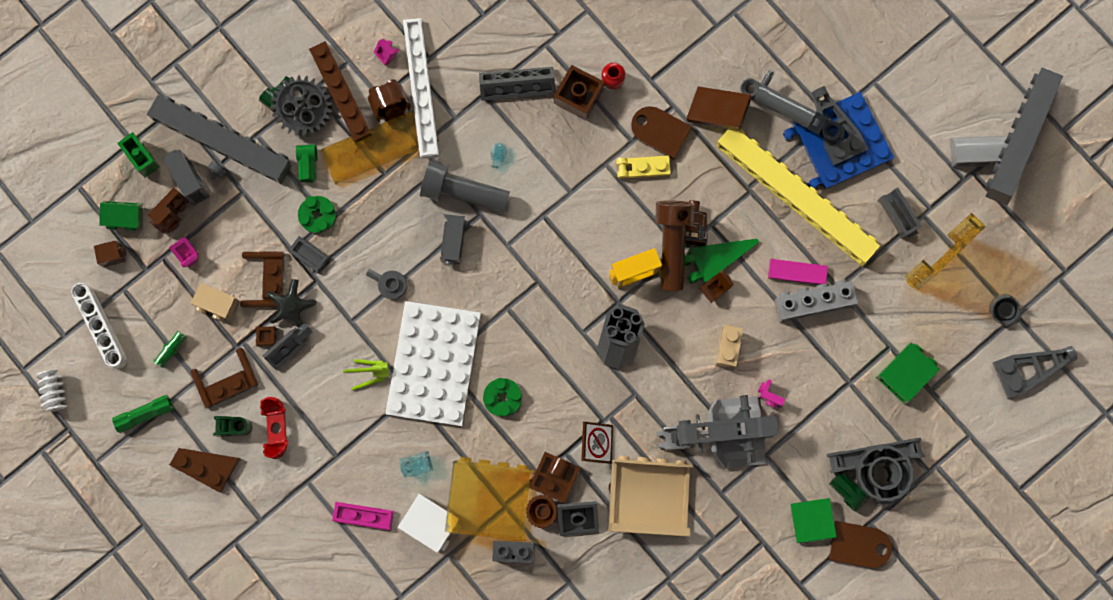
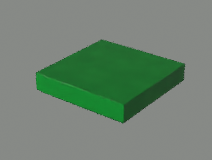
M830 498L790 504L797 543L837 538Z

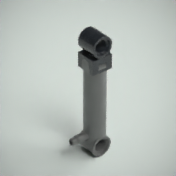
M769 70L761 83L752 78H748L741 83V92L750 94L751 100L822 137L824 135L825 138L832 142H838L844 137L845 130L838 122L831 121L830 118L768 87L774 72ZM754 84L755 91L748 93L749 86ZM837 127L838 133L835 136H830V129Z

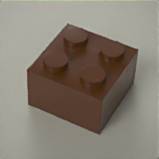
M571 65L553 96L554 104L587 120L604 90L605 82Z

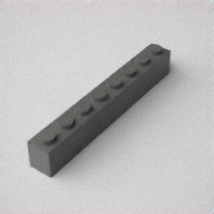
M1041 68L1039 74L1034 73L1030 82L1033 87L1032 89H1027L1024 96L1027 101L1026 103H1021L1017 112L1021 115L1019 118L1015 117L1011 126L1014 131L1013 133L1009 132L1005 143L1008 145L1006 148H1002L998 156L1001 161L1000 164L996 162L992 173L995 175L993 179L989 178L985 189H988L985 197L1008 206L1063 75L1045 68Z
M157 95L147 112V115L153 121L279 184L283 183L292 166L288 161L289 158L284 154L278 153L277 155L268 146L263 144L259 146L255 144L256 141L247 136L243 138L239 136L240 133L232 128L227 130L223 128L224 125L216 120L211 122L202 113L197 112L195 114L186 105L181 104L179 106L175 104V101L168 96L163 98Z

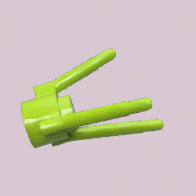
M354 359L355 363L369 364L372 367L343 370V373L373 372V377H377L352 387L351 390L353 391L377 382H384L385 378L389 377L388 362H383V360Z

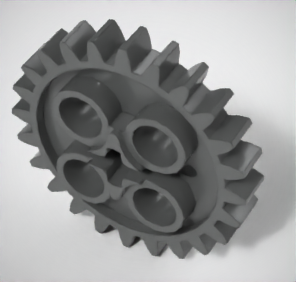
M298 75L296 81L291 76L289 83L284 79L282 82L283 86L278 84L277 89L279 91H274L273 95L275 97L271 98V102L275 104L271 105L270 109L276 110L272 117H278L276 124L283 123L281 129L288 127V134L294 130L295 136L302 132L303 137H305L307 131L310 135H313V129L319 132L320 126L325 127L326 123L324 121H329L330 119L326 114H331L332 112L328 107L332 103L327 102L331 96L324 95L327 89H320L321 82L315 85L314 78L309 82L308 76L301 80L300 75ZM298 90L301 93V97H295L292 91ZM309 92L298 119L294 120L299 104L305 93ZM309 99H316L318 101V105H312L309 102ZM289 106L294 112L289 114L284 110V107ZM302 115H308L311 121H303Z

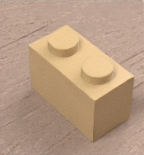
M200 283L191 301V304L196 307V311L202 314L209 312L213 314L212 318L221 322L224 319L231 320L239 303L237 298L203 283Z
M723 326L715 366L730 369L736 368L743 328Z

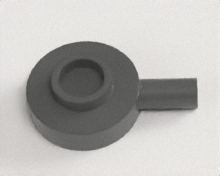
M368 269L366 276L378 282L379 292L386 299H399L407 290V281L398 271H387L380 275Z

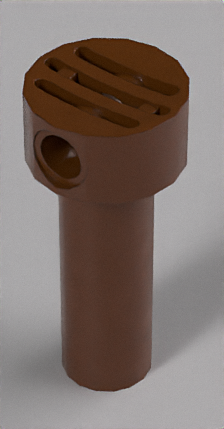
M676 200L656 202L655 222L663 225L660 289L665 291H681L684 287L686 225L694 223L695 204L692 202Z

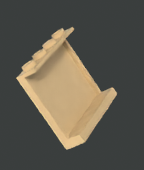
M618 456V459L612 460L608 531L690 536V528H687L690 468H693V465L687 464L685 460H676L675 463H668V459H656V462H649V458L637 457L636 461L630 460L629 456Z

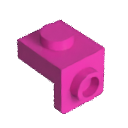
M186 236L169 246L183 268L185 266L191 267L198 262L199 254Z
M768 379L766 383L762 382L758 389V393H761L759 399L765 401V405L773 409H776V407L781 408L785 399L768 391L772 380Z

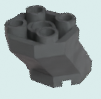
M621 305L607 312L596 350L603 365L619 370L633 363L645 326L637 309Z

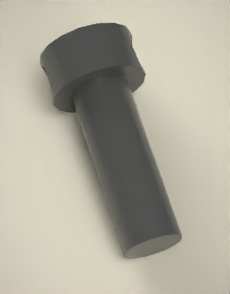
M432 160L429 161L420 197H428L438 202L440 196L443 195L504 213L510 191L447 173L448 165L437 164Z

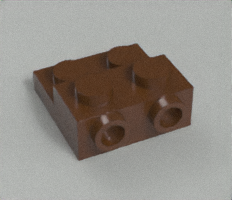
M173 187L147 215L152 219L150 223L163 234L174 231L182 220L177 214L185 210L189 201Z

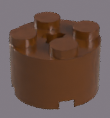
M395 79L389 80L386 84L379 87L374 86L369 89L368 102L378 122H381L380 119H384L385 122L397 120L405 115L404 111L406 109L409 111L411 108L403 86L397 83Z

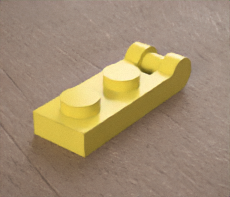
M669 156L616 159L617 166H619V171L617 172L619 179L670 176ZM626 166H632V171H626Z

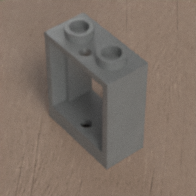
M180 149L169 152L163 158L183 196L193 206L210 197L191 160Z
M493 541L492 561L534 563L535 543Z

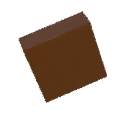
M256 327V346H274L276 344L277 327Z

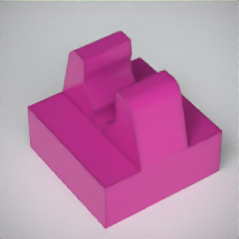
M381 39L378 41L373 52L385 66L397 55L399 49L393 50L391 47L392 41Z

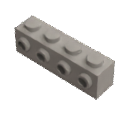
M846 280L836 281L835 285L832 286L821 284L813 290L802 288L797 290L798 293L794 294L783 292L778 294L779 297L774 300L779 322L851 308L858 304L853 282H846Z

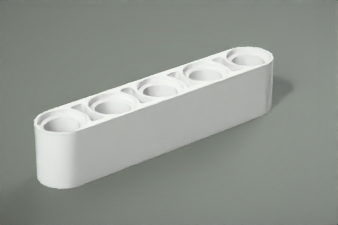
M83 283L74 285L71 292L105 363L115 369L123 368L127 364V357L94 290ZM86 289V294L80 297L81 291ZM94 305V311L89 314V307ZM99 322H102V328L100 330H97V324ZM110 338V345L105 347V341ZM119 355V361L113 364L114 356Z

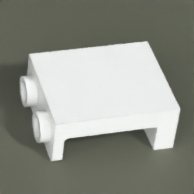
M418 494L398 528L435 552L440 553L441 550H446L450 543L448 538L452 533L456 534L461 524L458 523L460 521L459 518L423 495Z

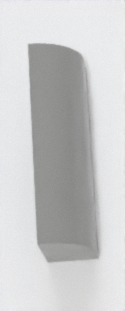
M1007 136L950 138L952 168L995 166L996 162L1000 164L1001 159L998 156L1002 148H1006L1008 145L1005 143ZM1033 149L1026 165L1033 161Z

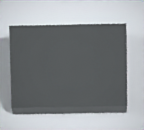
M597 501L557 505L560 536L599 533Z

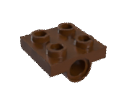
M544 452L529 488L565 504L581 467Z

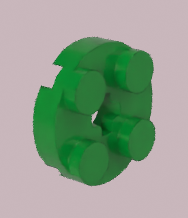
M309 196L299 207L298 220L303 228L310 233L321 234L331 229L336 222L337 214L335 207L329 199L323 196ZM320 210L322 217L314 219L313 213Z
M497 378L486 386L483 401L491 414L497 417H506L514 414L519 409L522 394L514 381L507 378ZM506 393L508 400L500 403L498 401V394Z

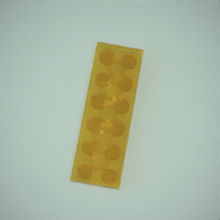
M414 110L370 128L372 136L358 143H355L351 136L320 149L335 185L419 150Z

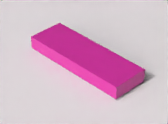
M770 259L768 279L815 285L826 284L828 266Z
M335 502L332 521L391 530L394 511Z

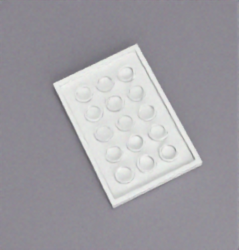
M405 301L386 415L463 426L481 318L480 312Z

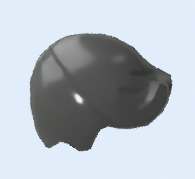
M1001 294L990 302L989 313L996 322L1002 323L1005 326H1012L1021 319L1020 303L1010 294Z

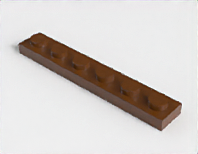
M326 41L310 48L309 51L355 143L372 136Z

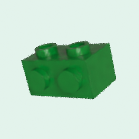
M103 201L100 203L99 226H106L105 229L115 230L117 227H125L126 231H136V228L142 226L143 203Z

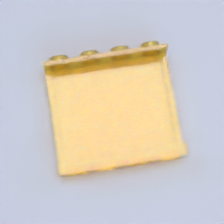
M970 213L947 234L955 244L932 267L923 259L904 276L907 279L906 282L912 288L919 290L934 278L986 226L973 213Z
M460 457L459 460L453 461L445 532L526 541L527 533H524L530 474L534 473V470H529L527 465H517L516 468L509 467L510 463L498 462V465H491L489 460H479V463L471 462L472 458Z

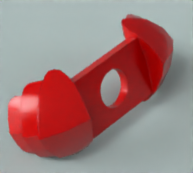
M266 397L260 402L261 415L267 418L268 443L263 444V453L265 457L279 459L284 455L288 446L285 421L286 409L283 402L279 399ZM278 422L281 425V430L275 434L272 426Z

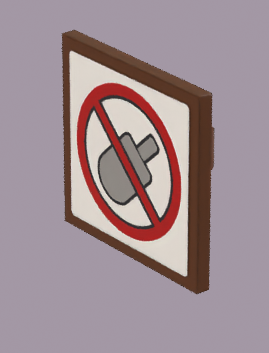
M583 422L581 461L612 464L613 425Z

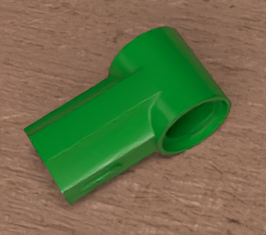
M316 144L296 145L299 181L305 183L316 181Z

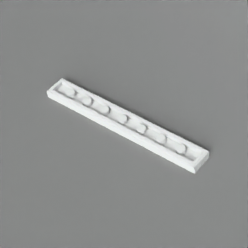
M421 18L403 20L420 159L439 157L422 20Z

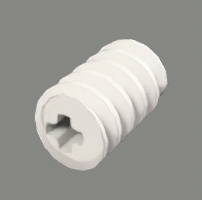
M48 370L36 374V378L42 379L37 384L42 387L39 389V393L44 394L40 397V401L44 402L41 404V408L47 409L44 412L59 411L67 407V405L61 404L66 398L60 397V394L64 393L65 390L58 389V387L64 385L63 382H57L58 379L62 378V375L56 374L58 370Z

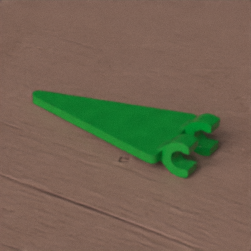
M749 239L691 248L689 250L690 254L685 255L684 266L694 262L698 271L689 274L687 277L690 284L700 279L704 283L708 282L720 271L756 246L759 240Z

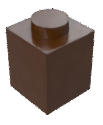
M115 240L94 246L97 264L103 268L125 262L126 249L118 241Z

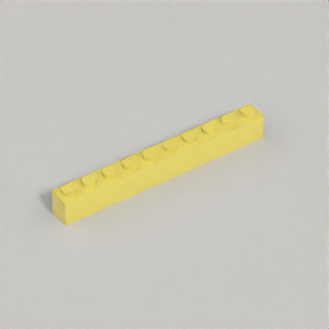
M728 129L717 141L716 147L859 265L863 266L880 247L877 244L878 241L873 236L866 235L861 226L850 222L844 212H838L833 208V204L829 200L822 199L818 195L817 190L806 186L800 176L789 172V168L785 164L778 163L769 151H764L759 147L760 145L756 140L745 136V132L742 129L741 131Z

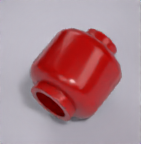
M609 63L603 67L601 80L605 82L604 86L606 88L616 90L624 84L626 72L620 64Z

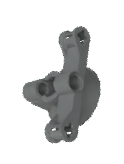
M921 437L829 453L827 457H829L831 464L830 474L856 469V480L860 489L869 498L874 499L877 506L895 503L894 500L901 498L910 489L912 484L913 467L910 460L925 457L920 446ZM884 462V468L888 472L886 481L889 485H878V482L873 477L874 464Z

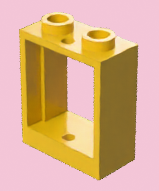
M653 248L611 264L609 277L612 285L616 284L617 289L659 274L662 264L656 249Z

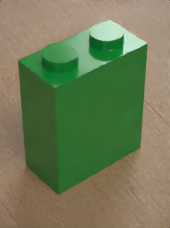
M912 342L906 345L876 377L903 404L908 403L940 370L937 367V362L931 357H926L922 353L923 349Z

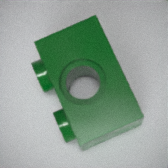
M133 132L117 143L143 177L146 178L160 167L142 141Z

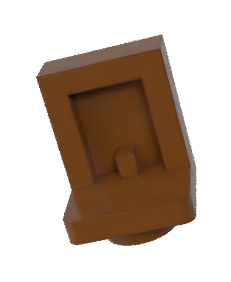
M722 270L699 289L712 303L733 287L734 284L731 278Z

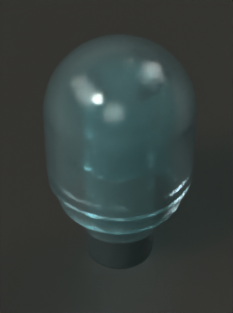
M497 142L492 147L490 155L493 160L491 165L493 168H499L500 162H503L505 159L507 147L502 142Z

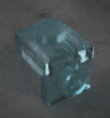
M429 451L399 459L400 469L405 478L433 470Z

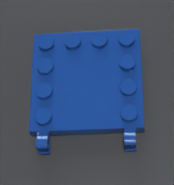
M861 92L838 101L836 104L861 133L868 148L867 151L832 166L824 149L822 136L795 122L792 123L793 127L784 131L783 136L785 140L798 135L819 176L809 181V187L815 189L823 185L826 190L894 159ZM831 108L824 110V116L830 118L831 121L838 119ZM837 127L831 128V136H835L838 133ZM846 130L842 140L848 138V133Z

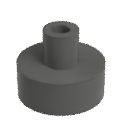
M211 161L207 166L211 170L208 177L212 180L217 175L223 178L227 173L226 170L214 161Z

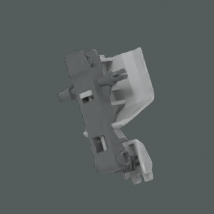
M741 395L740 398L714 400L707 412L708 422L700 423V416L696 414V423L691 424L690 420L679 421L677 426L664 427L662 431L656 432L657 436H663L665 439L664 443H658V448H665L666 451L691 449L695 447V444H699V451L703 453V443L711 442L712 454L721 467L730 468L766 464L764 439L776 436L779 429L778 420L775 416L761 417L758 396L748 397V395ZM705 427H708V431L697 432L696 429L702 428V430H705Z

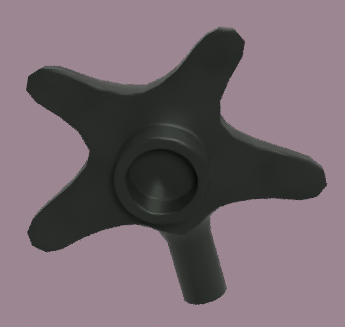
M291 279L289 292L284 296L272 291L267 292L268 298L278 306L277 313L269 320L271 324L283 319L291 320L298 328L304 324L300 318L301 311L315 306L317 301L314 299L304 300L297 296L299 280Z

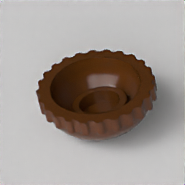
M539 495L529 501L526 514L531 525L538 528H548L552 526V523H555L558 509L555 504L556 502L546 495Z

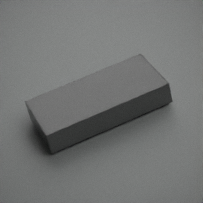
M300 236L288 249L290 254L318 274L330 260L328 256Z

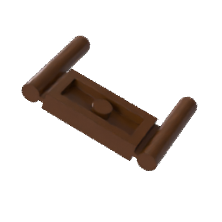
M243 252V259H264L263 300H241L240 306L242 308H278L268 298L267 292L272 291L283 295L284 252Z
M238 348L236 353L244 370L213 383L206 388L198 370L192 369L190 371L205 409L259 385L243 348Z

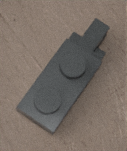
M306 323L302 324L299 328L295 327L263 354V358L275 370H278L305 346L306 337L312 333V330Z

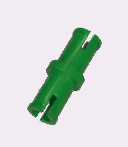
M177 330L171 340L163 345L164 349L153 362L164 368L169 359L177 354V349L187 337Z

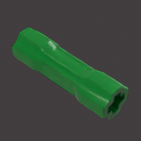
M163 395L141 407L113 417L112 422L116 431L122 433L144 421L174 410L170 397Z

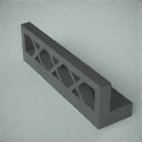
M553 67L479 73L481 101L556 93Z

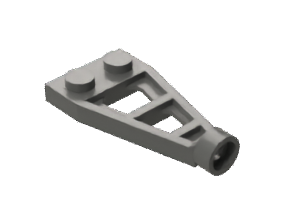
M823 86L814 90L811 94L814 98L816 111L824 115V110L831 108L838 117L835 122L842 125L848 133V138L838 143L828 140L824 135L822 137L824 149L832 166L867 151L868 148L861 133L830 97L826 87Z
M1068 346L1061 350L1011 355L993 362V366L1008 399L1029 391L1067 363L1076 361L1078 357L1075 349L1072 346ZM1051 357L1054 364L1053 367L1042 371L1038 359ZM1032 363L1036 371L1035 375L1028 380H1023L1017 367L1018 364Z

